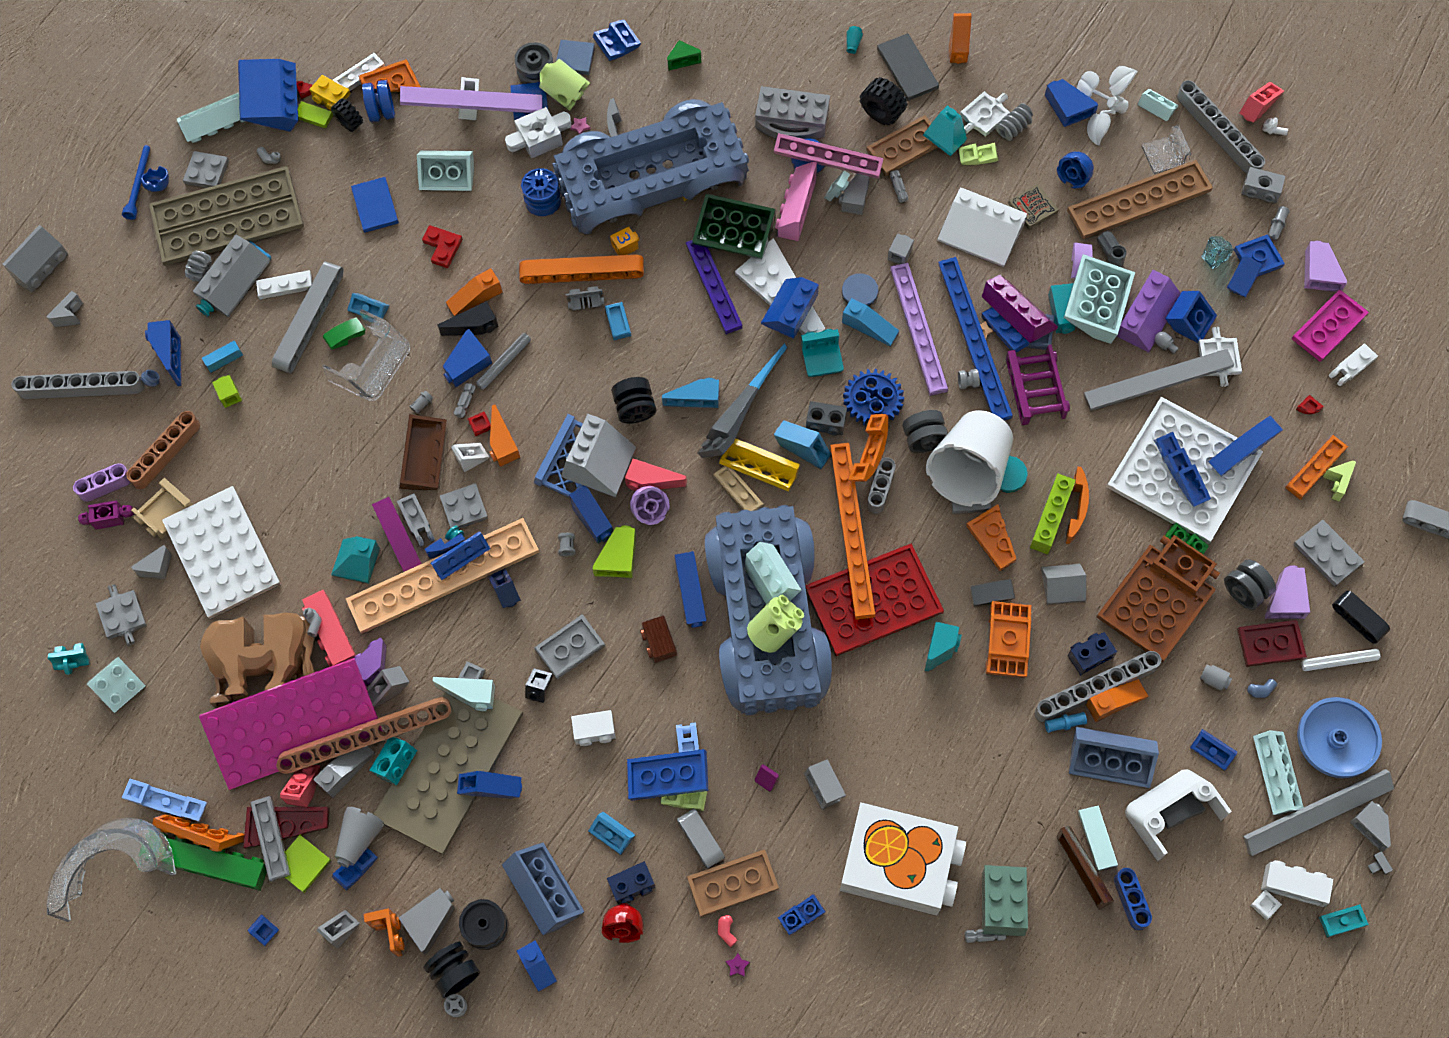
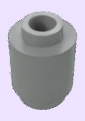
M1206 665L1200 679L1204 680V683L1220 691L1223 688L1227 689L1232 680L1229 677V672L1214 665Z

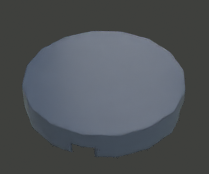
M854 274L844 281L842 296L847 303L853 298L868 306L876 301L878 285L869 275Z

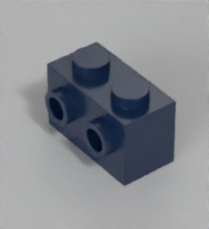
M1105 632L1099 635L1094 633L1087 638L1088 641L1084 643L1078 642L1070 647L1071 650L1068 657L1080 676L1115 657L1117 650Z
M645 861L607 878L618 905L621 903L629 904L634 901V897L638 895L646 896L653 892L652 889L656 888Z

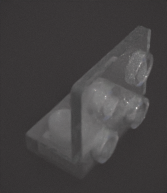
M1179 125L1172 126L1168 137L1142 144V149L1153 174L1186 164L1192 155Z

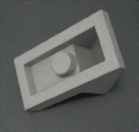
M71 291L46 317L55 327L80 324V321L73 313L79 310L83 302L75 292Z

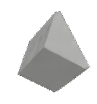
M1080 564L1041 567L1047 605L1086 601V574Z

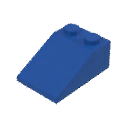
M170 320L149 322L148 330H145L146 340L150 342L152 349L155 350L177 386H181V337Z

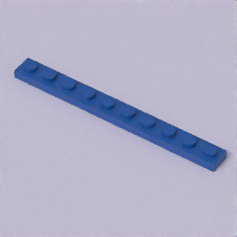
M953 257L939 261L938 265L974 368L978 369L980 385L990 413L997 415L1003 420L1011 419L1013 415L957 258Z

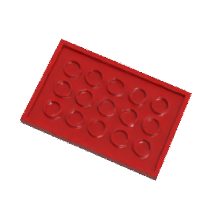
M912 543L867 561L875 609V617L855 620L848 569L805 585L808 597L835 656L944 613V609Z

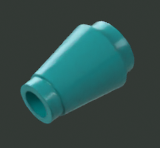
M851 26L846 31V51L848 53L855 54L863 37L860 27Z

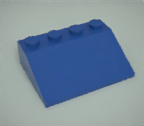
M282 59L239 60L240 120L291 132L298 122L296 63Z

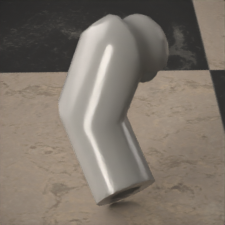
M259 147L256 151L264 163L277 164L281 160L279 152L268 154L264 147Z
M306 608L303 611V616L310 624L307 634L316 637L322 619L314 609Z

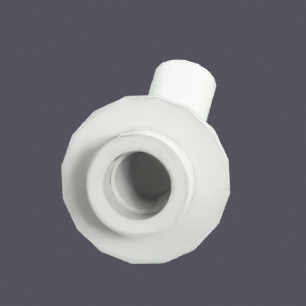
M1269 118L1263 123L1264 127L1262 130L1264 132L1285 136L1288 134L1287 128L1277 127V118Z

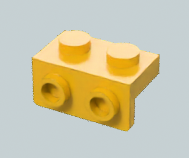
M321 75L309 89L313 101L326 106L330 111L336 102L342 98L344 100L347 99L351 94L349 89L324 75Z

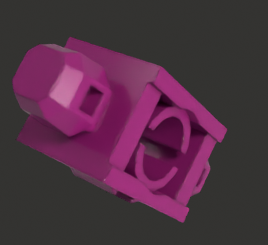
M117 500L88 505L89 513L85 512L78 515V521L82 525L91 524L95 530L124 525V517L127 518L134 515L131 511L133 507L130 505L121 506Z

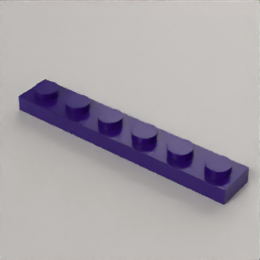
M692 240L686 242L688 252L725 334L742 329L743 325L708 247L692 244Z

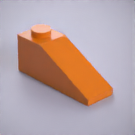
M954 13L949 41L950 63L961 64L968 61L971 13Z
M490 268L470 280L446 301V304L454 316L461 314L501 294L500 281Z
M494 404L492 405L490 446L492 451L489 453L493 462L497 461L501 467L520 458V454Z
M1139 679L1091 697L1086 706L1095 722H1098L1148 698V694Z

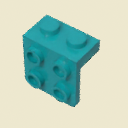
M826 329L822 332H808L801 335V348L809 377L840 373L844 370L839 348L838 329Z

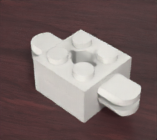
M547 107L514 120L517 132L506 136V146L511 152L526 148L531 159L563 145L560 132L571 128L570 115L567 112H561L551 116Z

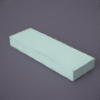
M1099 805L1079 810L1078 814L1096 870L1100 871L1118 866Z

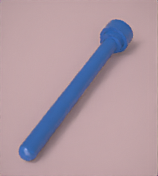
M148 145L143 147L130 199L122 210V216L129 220H134L137 216L138 211L135 205L141 186V177L144 174L150 153Z

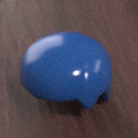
M159 166L157 170L149 168L147 173L141 177L143 187L151 192L165 190L169 184L167 169Z

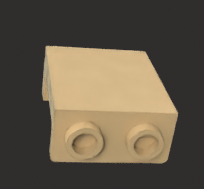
M165 478L159 482L162 488L139 510L131 509L135 514L134 520L140 525L145 524L147 526L146 530L153 537L157 535L161 539L168 534L162 520L193 505L185 495Z

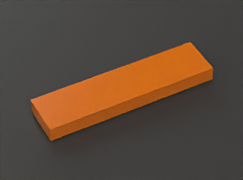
M1332 435L1285 488L1301 500L1344 453L1348 446Z

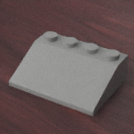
M587 414L566 459L561 477L616 497L636 446L606 420Z

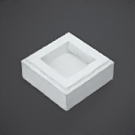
M1266 889L1251 904L1266 920L1282 905Z

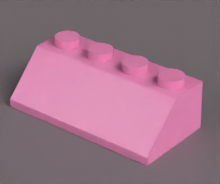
M813 161L796 167L794 174L790 175V188L786 189L784 196L786 202L781 205V219H777L775 229H778V237L799 241L816 184L817 162Z

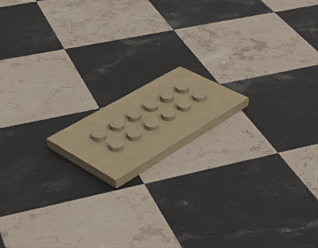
M288 166L149 204L164 266L188 260L194 251L210 254L224 250L235 235L248 242H253L304 228Z
M446 692L443 694L442 697L450 701L451 713L445 719L425 725L413 746L418 751L397 786L391 784L374 813L375 816L384 822V825L442 855L445 854L477 797L457 794L459 774L474 771L491 772L523 715L522 711L494 698L493 709L478 711ZM440 704L436 707V709L440 712H444L447 709V706L445 704Z

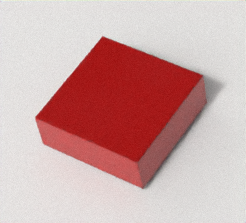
M485 411L468 418L475 437L491 430V424Z

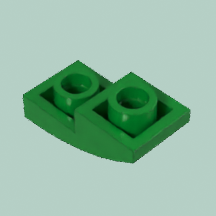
M356 317L332 328L323 335V339L330 349L333 350L348 345L349 339L365 335V328Z
M1174 523L1165 535L1169 539L1173 535L1177 536L1202 554L1209 547L1196 534H1189L1178 523Z

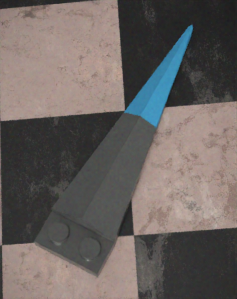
M785 343L712 426L706 436L707 440L702 443V448L698 451L701 458L723 455L734 443L755 395L773 366L787 349Z

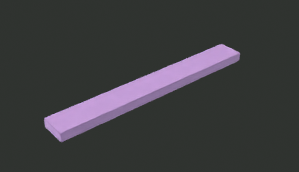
M400 86V105L533 113L542 109V95Z
M904 263L891 266L890 271L929 396L948 392L909 264Z

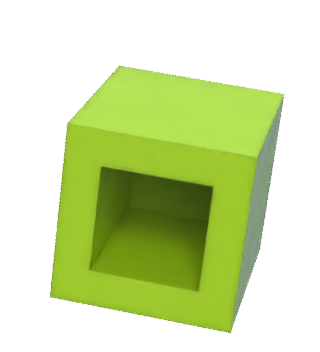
M230 375L220 377L212 382L225 408L242 401Z

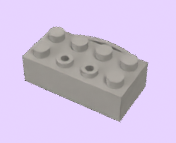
M761 86L755 114V128L776 139L778 133L801 139L811 138L816 140L822 138L826 130L830 95Z

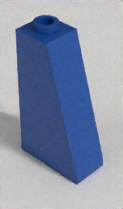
M694 551L675 554L674 559L687 625L691 624V628L703 626L702 622H706V615Z

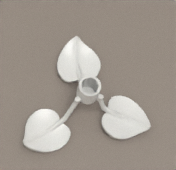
M1119 66L1112 72L1109 79L1111 85L1109 90L1113 97L1095 90L1099 84V77L1096 73L1088 71L1081 76L1077 89L1088 97H1091L1094 92L1107 99V106L1110 109L1101 111L1100 115L1097 113L1093 114L1088 122L1087 133L1094 144L1100 145L1102 138L1109 129L1111 119L1108 113L1115 114L1118 112L1123 114L1128 109V101L1119 95L1131 83L1138 72L1137 70L1126 66Z

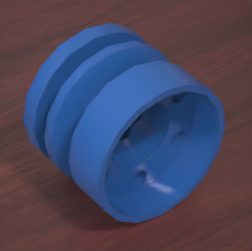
M537 168L525 174L522 179L521 188L526 208L536 216L552 215L558 210L562 200L557 176L552 171L544 168Z

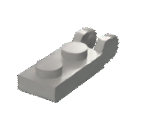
M413 493L398 500L397 503L420 547L424 545V541L419 535V532L426 530L429 540L431 542L434 541L435 538L429 528L430 525L415 494Z

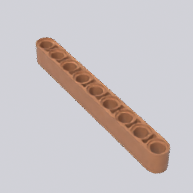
M438 697L286 750L278 756L277 769L283 774H288L440 721L450 715V701L445 697ZM440 704H445L447 709L444 712H440L436 707ZM420 711H426L428 716L422 719L417 714ZM404 717L409 722L406 725H400L398 720ZM385 724L390 729L386 732H381L378 727ZM362 731H367L370 736L363 739L359 734ZM342 738H348L351 743L345 746L339 741ZM323 745L330 746L331 750L329 752H323L321 751L320 747ZM309 752L312 756L309 759H304L300 754ZM289 759L292 764L284 766L281 760Z

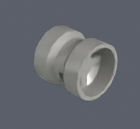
M971 369L970 372L958 371L960 389H966L968 386L973 388L980 386L978 369Z

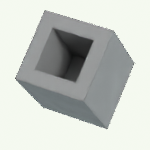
M897 233L889 249L888 260L899 265L906 263L913 249L914 240L906 235Z

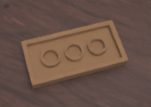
M924 115L867 146L866 151L869 155L883 158L881 171L887 176L891 171L902 168L938 148V146L923 136L924 132L931 125L930 120Z
M765 849L687 876L700 917L779 890Z

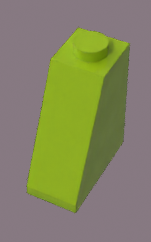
M624 525L614 529L593 565L594 576L633 578L636 544L635 528Z

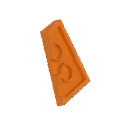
M407 59L358 75L361 85L371 82L375 87L376 93H378L377 83L381 80L388 81L391 92H400V86L421 87Z
M999 504L968 522L966 527L998 570L1001 571L1016 562L1017 558L1011 540L1008 537Z

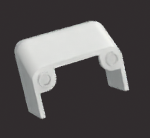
M1181 770L1126 807L1125 814L1127 819L1157 861H1160L1168 853L1156 837L1165 826L1164 819L1159 813L1163 809L1192 792L1199 801L1207 802L1220 821L1232 812L1214 786L1190 770Z

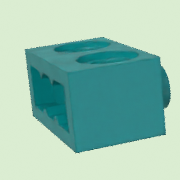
M396 737L388 738L369 771L380 779L397 786L418 750L406 741Z

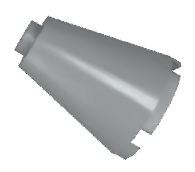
M347 807L344 812L335 858L338 860L337 863L348 868L349 865L353 866L383 828L384 822L379 817L369 812L367 814L361 813V809L356 807Z

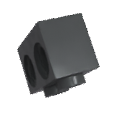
M810 401L806 428L816 432H826L833 436L843 435L847 407ZM816 416H817V417H820L821 419H820V420H814L813 417H816ZM834 419H836V420H838V421H840V422H839V423H833V422H831V421L834 420Z

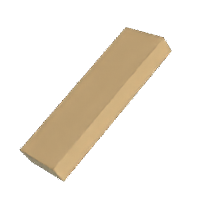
M724 466L713 474L717 482L742 510L756 511L764 507L762 501L733 469Z

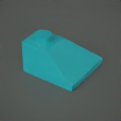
M948 105L938 114L923 134L924 137L949 156H952L967 140L962 116Z
M358 536L343 539L331 575L369 584L380 551L376 540Z

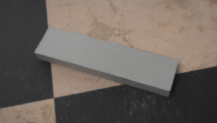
M268 796L250 802L269 881L290 876L291 873L272 797Z

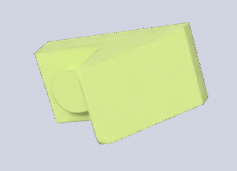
M1355 461L1330 468L1324 474V478L1334 481L1331 489L1334 492L1333 500L1340 501L1344 496L1356 464Z

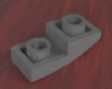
M1011 579L971 586L974 606L989 604L992 601L1003 602L1015 599Z
M1191 793L1159 813L1164 819L1165 826L1169 829L1183 824L1186 819L1202 814L1206 809Z

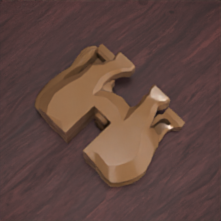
M285 612L275 615H263L264 645L254 643V629L244 617L212 622L205 631L200 645L202 655L207 662L209 670L215 676L217 690L215 695L210 698V704L214 708H219L233 703V700L247 698L248 693L246 689L248 685L246 677H260L272 673L271 681L265 686L266 691L290 682L291 678L296 680L315 673L311 662L314 637L307 634L310 624L305 617H300L296 613Z

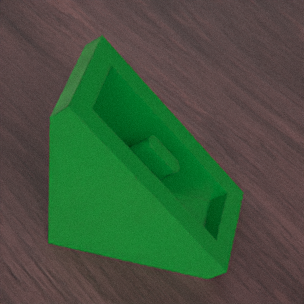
M680 40L667 57L668 71L702 63L700 49Z

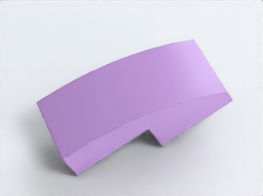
M1073 243L1071 278H1076L1082 255L1092 257V245Z

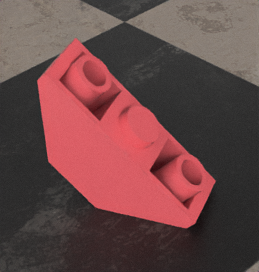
M311 765L295 771L280 793V798L286 804L307 807L314 797L317 783L313 779L319 774L320 765Z

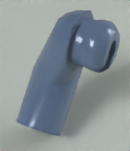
M1269 679L1264 686L1250 684L1247 691L1255 698H1266L1278 684L1273 679Z

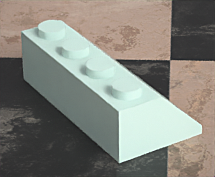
M239 92L177 118L187 142L195 143L201 140L203 135L208 134V136L218 133L217 130L222 127L228 129L234 126L233 123L240 120Z

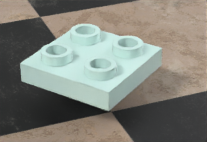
M119 657L115 658L87 682V685L114 713L146 686Z

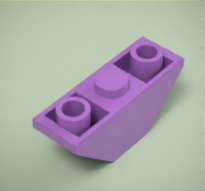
M381 638L372 641L368 645V649L354 657L366 686H369L381 670L385 669L386 645Z

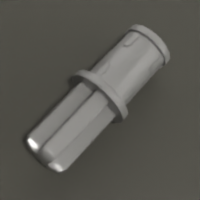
M1279 207L1275 218L1271 221L1272 226L1268 233L1271 240H1277L1282 228L1286 225L1285 221L1290 212L1287 207Z

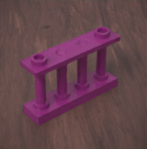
M1052 344L1047 346L1046 352L1043 355L1020 358L1016 356L1015 350L1008 351L1005 360L1021 426L1028 425L1031 417L1037 414L1060 411L1061 418L1066 419L1067 413L1070 411V404L1068 400H1065L1056 364L1057 353L1053 351ZM1046 361L1049 367V371L1030 374L1021 373L1019 368L1021 365ZM1052 379L1053 387L1031 391L1024 389L1023 384L1027 381ZM1056 395L1058 403L1032 408L1028 405L1027 400L1029 398Z

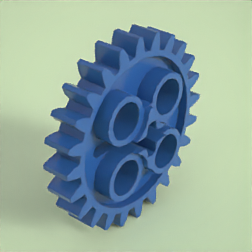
M867 369L866 374L860 371L859 377L854 374L853 381L848 380L849 386H845L843 398H845L844 405H847V412L851 411V418L857 416L856 422L862 419L863 425L869 421L871 415L887 414L888 418L893 421L894 415L898 416L899 409L903 407L904 397L902 396L904 390H900L901 383L896 384L897 378L891 380V373L885 376L884 370L879 374L877 369H874L873 373ZM872 384L875 387L870 388L867 385ZM883 394H889L890 397H884ZM857 398H863L864 401H858ZM872 408H879L880 411H874Z

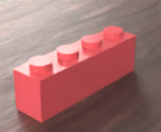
M324 589L302 599L305 605L302 607V610L312 608L322 619L318 631L320 639L317 642L321 650H326L328 654L325 656L329 667L353 659L356 654Z

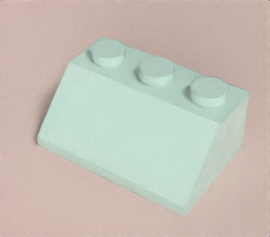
M421 150L417 154L419 190L472 191L474 174L473 151Z
M759 542L746 554L745 571L766 605L770 600L780 595H785L791 601L801 591V588L773 544Z

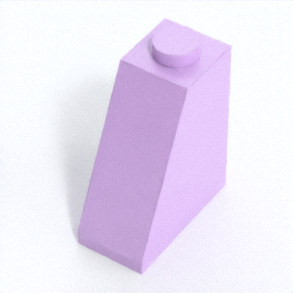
M1310 241L1305 250L1304 288L1334 292L1340 289L1342 291L1347 284V280L1329 243Z
M1297 566L1284 568L1276 583V591L1272 594L1265 613V619H1305L1310 613L1305 568H1298Z

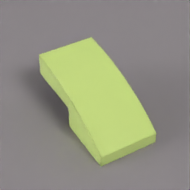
M975 143L959 148L962 165H979L998 161L995 143L979 147Z
M707 791L664 796L661 798V804L690 810L695 808V810L704 811Z

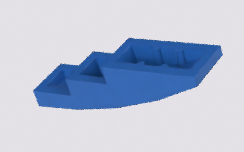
M1269 416L1224 448L1208 462L1222 477L1235 465L1238 466L1251 454L1256 453L1282 432L1283 429Z
M1174 432L1155 439L1154 442L1162 458L1191 505L1195 507L1210 500L1211 497L1196 465L1191 464L1185 449L1180 447Z

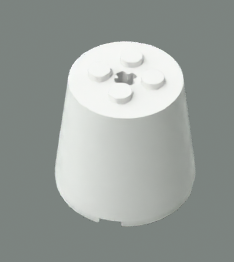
M972 411L965 414L934 449L927 460L926 473L933 481L932 486L942 496L960 505L972 507L973 504H982L983 506L992 502L1000 491L1013 444V434L1010 427L1003 419L987 411Z

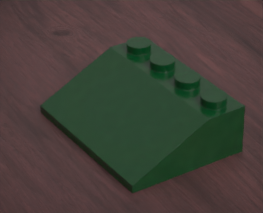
M705 194L692 244L762 259L773 231L776 209Z

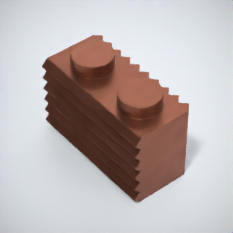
M664 615L642 622L643 629L640 630L643 641L647 640L649 647H646L649 659L653 658L654 662L657 663L677 656V650Z

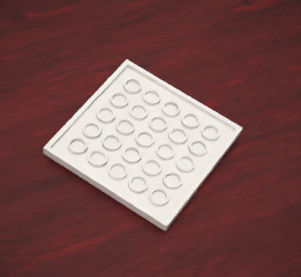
M1161 397L1107 484V488L1172 524L1178 523L1188 533L1196 534L1204 542L1210 544L1263 451L1259 449L1221 477L1208 461L1238 438ZM1170 432H1174L1180 447L1185 449L1191 464L1196 465L1211 497L1210 500L1195 507L1191 505L1182 492L1154 442L1155 439Z

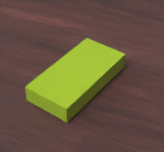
M302 101L298 106L299 120L325 129L333 117L331 111Z

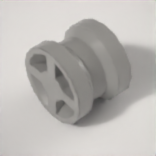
M452 994L446 998L444 1009L450 1016L459 1018L467 1011L468 1005L462 996Z

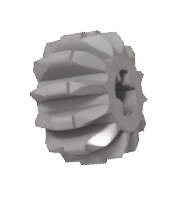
M202 251L192 252L185 266V276L192 281L200 282L211 267V256Z

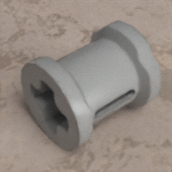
M569 532L560 533L558 535L560 540L558 554L564 557L575 555V549H573L575 535Z

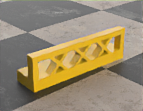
M736 438L719 461V464L788 492L797 478L800 467L798 463ZM730 456L732 458H735L737 461L727 460V457ZM750 464V465H752L754 468H750V469H749V468L745 467L744 465ZM767 471L771 473V475L766 476L762 474V472ZM784 478L789 480V482L786 484L779 479Z

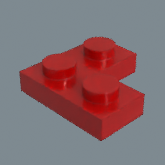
M431 225L428 226L422 238L424 244L436 247L431 262L445 268H449L463 240L461 235Z

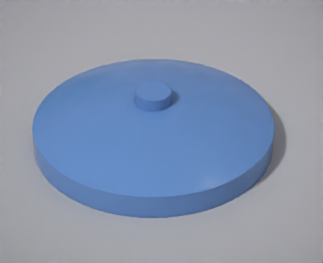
M1332 697L1320 700L1303 714L1298 725L1297 738L1302 754L1315 769L1325 775L1335 778L1358 776L1372 767L1380 755L1382 736L1377 721L1365 707L1350 699Z

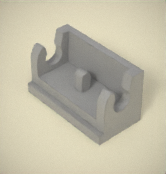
M828 759L808 767L804 775L822 810L840 802V799L846 796Z

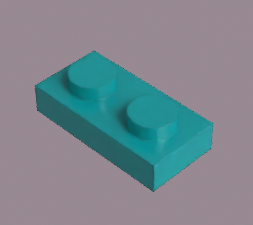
M1360 904L1319 917L1327 938L1369 925Z

